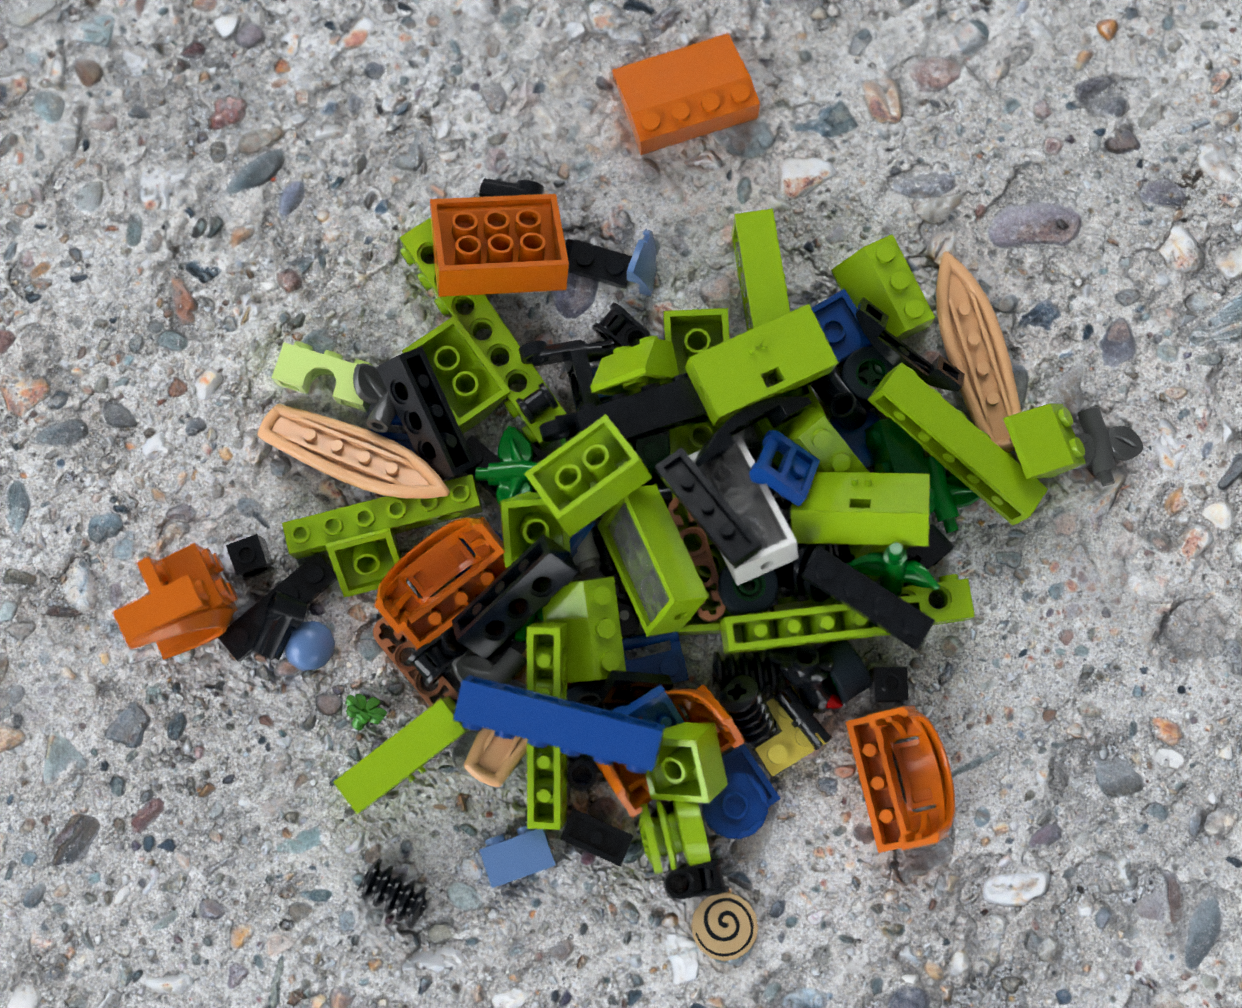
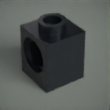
M258 534L226 545L235 574L239 578L248 580L275 570L266 541Z
M873 667L869 670L872 680V686L869 687L870 703H899L909 700L907 667Z

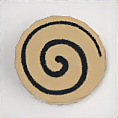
M726 892L711 895L699 903L693 913L691 929L693 939L703 953L712 959L728 961L738 959L750 950L756 941L758 923L754 910L746 900L736 894Z

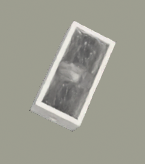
M740 433L732 436L736 444L723 456L699 468L762 544V551L736 569L733 568L721 553L737 586L799 559L797 541L766 484H756L750 480L749 472L755 461ZM700 451L688 455L693 462Z

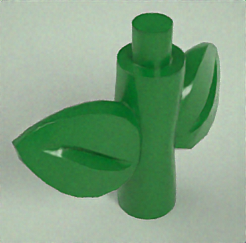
M508 426L498 446V458L501 462L489 463L488 468H476V481H488L489 486L498 485L496 498L499 505L501 500L525 492H533L531 483L524 474L539 463L532 461L534 449L531 442L518 429Z
M933 456L927 457L926 461L931 474L929 516L934 512L937 521L943 522L946 533L957 531L959 529L955 518L960 516L957 507L969 506L979 500L980 497L955 475L949 474L946 476L945 467Z
M892 543L884 550V553H868L846 563L861 573L882 576L880 585L896 596L902 593L904 583L932 590L940 588L938 582L922 564L915 560L907 561V552L900 543Z

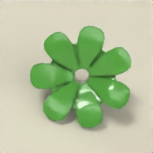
M356 694L355 697L348 695L345 703L347 705L346 714L354 718L351 723L352 727L357 730H363L367 722L380 724L387 714L385 709L377 708L381 701L376 697H371L366 701V697L362 694Z

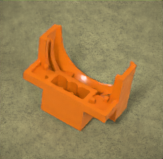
M193 543L158 561L149 556L137 561L136 564L150 593L112 612L131 650L156 642L162 658L165 660L200 647L224 634L230 621L233 620L234 612L238 610L234 601L238 600V596L230 582L225 583L220 573L224 571V567L216 553L212 554L208 548L204 549L198 544Z

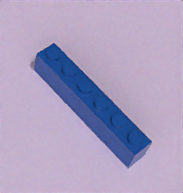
M472 675L467 676L461 682L453 720L462 722V727L475 731H481L482 727L495 731L494 735L501 738L514 739L515 736L528 739L527 743L535 747L546 748L547 745L560 747V752L566 755L580 756V753L594 756L593 760L595 762L605 765H613V762L626 764V769L645 774L647 770H654L666 726Z

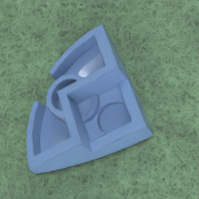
M645 229L642 233L645 235L644 240H638L627 269V280L639 284L640 294L651 297L656 279L657 252L653 232Z

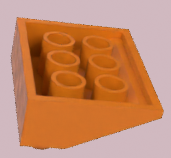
M728 33L612 70L640 155L758 118L760 102L750 74Z
M556 194L430 199L438 297L566 290L569 261Z

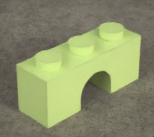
M295 341L294 345L283 343L271 377L278 386L308 394L314 379L321 375H331L336 378V386L332 395L338 404L368 412L370 404L360 399L356 394L353 374L357 364L365 363L373 366L372 364L359 359H355L354 363L342 360V355L329 350H325L324 354L312 351V346L299 341Z

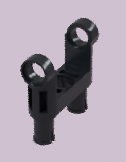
M612 339L591 343L574 340L549 345L545 341H533L519 348L523 364H533L536 367L560 362L565 363L578 412V408L587 403L597 402L598 405L608 403H602L599 400L598 394L591 392L590 386L594 378L589 362L601 361L602 358L612 355L615 346L610 347V345H614ZM575 413L555 416V420L541 424L539 430L542 441H557L569 436L572 432H577L573 421Z

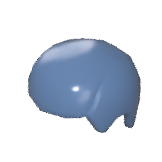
M316 621L302 622L298 629L293 630L284 653L288 662L298 670L319 669L326 665L333 656L335 640L331 630L322 623Z

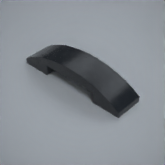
M863 297L856 311L858 322L871 344L887 361L895 367L902 362L907 367L913 369L918 377L930 386L957 392L962 388L965 375L963 372L940 355L932 364L885 329L889 318L887 314Z
M783 396L766 399L746 407L731 417L709 438L698 453L694 463L700 468L723 456L736 444L732 435L767 418L772 427L776 428L798 416L812 402L809 397Z

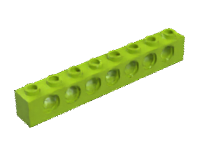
M430 217L399 237L403 248L399 251L409 266L415 264L421 272L416 276L426 291L432 289L438 297L435 263L427 264L424 262L427 255L434 254ZM485 295L438 297L435 299L434 303L443 316L449 314L451 317L455 315L509 389L511 383L515 380L521 379L527 383L526 388L521 392H514L510 389L511 393L506 397L507 401L503 404L513 419L519 416L525 426L521 430L532 444L537 442L539 447L543 449L552 443L542 441L539 426L550 420H555V416L564 415L566 412L552 394L558 404L556 409H548L542 416L535 418V423L532 425L523 415L515 400L518 398L524 399L539 389L538 385L544 383L547 388L548 386L533 364H523L521 362L519 354L520 345ZM463 304H472L474 306L470 314L462 315L458 313V309ZM481 329H488L492 332L491 336L486 340L475 338L476 333ZM505 354L509 357V361L503 366H496L492 363L495 356Z

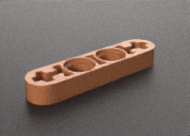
M674 498L670 502L668 510L676 527H683L682 517L680 515L675 516L673 513L678 510V504H680V501ZM688 513L689 525H691L696 521ZM697 523L698 527H688L679 532L682 540L688 534H695L701 539L702 545L700 549L695 552L688 551L695 567L703 565L710 570L711 578L708 582L703 583L705 589L715 585L717 591L711 590L710 596L712 601L719 602L720 606L716 608L715 615H710L708 610L703 611L701 606L696 612L704 621L714 622L723 616L726 606L722 603L718 594L719 578L706 534Z
M382 618L374 625L373 637L430 707L435 704L432 697L439 695L445 686L449 689V692L444 693V696H450L454 701L458 700L459 692L445 675L439 679L438 687L430 692L424 690L421 685L422 675L414 666L407 667L401 661V653L405 649L413 648L417 651V648L403 631L399 634L394 631L393 634L399 641H402L404 637L408 641L399 645L393 653L391 648L397 645L391 639H382L381 637L385 633L382 629L383 626L391 627L385 618Z

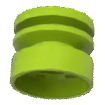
M661 800L655 801L658 812L656 817H650L647 803L640 805L642 812L639 816V830L645 856L652 865L655 874L663 873L660 857L668 856L671 870H676V853L683 852L689 866L711 861L698 802L673 801V813L667 814Z

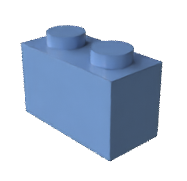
M526 825L516 829L518 834L516 837L505 840L504 834L485 840L486 847L479 849L491 888L557 865L545 829H527Z

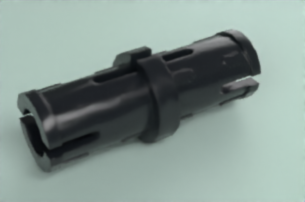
M790 685L783 691L789 697L791 703L787 701L782 693L778 694L774 700L780 704L793 720L791 723L793 727H799L814 749L818 750L823 744L816 737L815 733H818L825 743L832 736L813 715L815 711L812 707L808 709Z

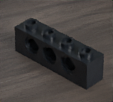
M420 346L400 354L377 366V370L416 454L426 461L442 480H446L476 466L475 460L423 347Z
M542 534L452 620L456 640L484 659L500 649L517 629L522 628L533 614L546 606L550 599L563 586L568 585L578 573L571 553L545 534Z

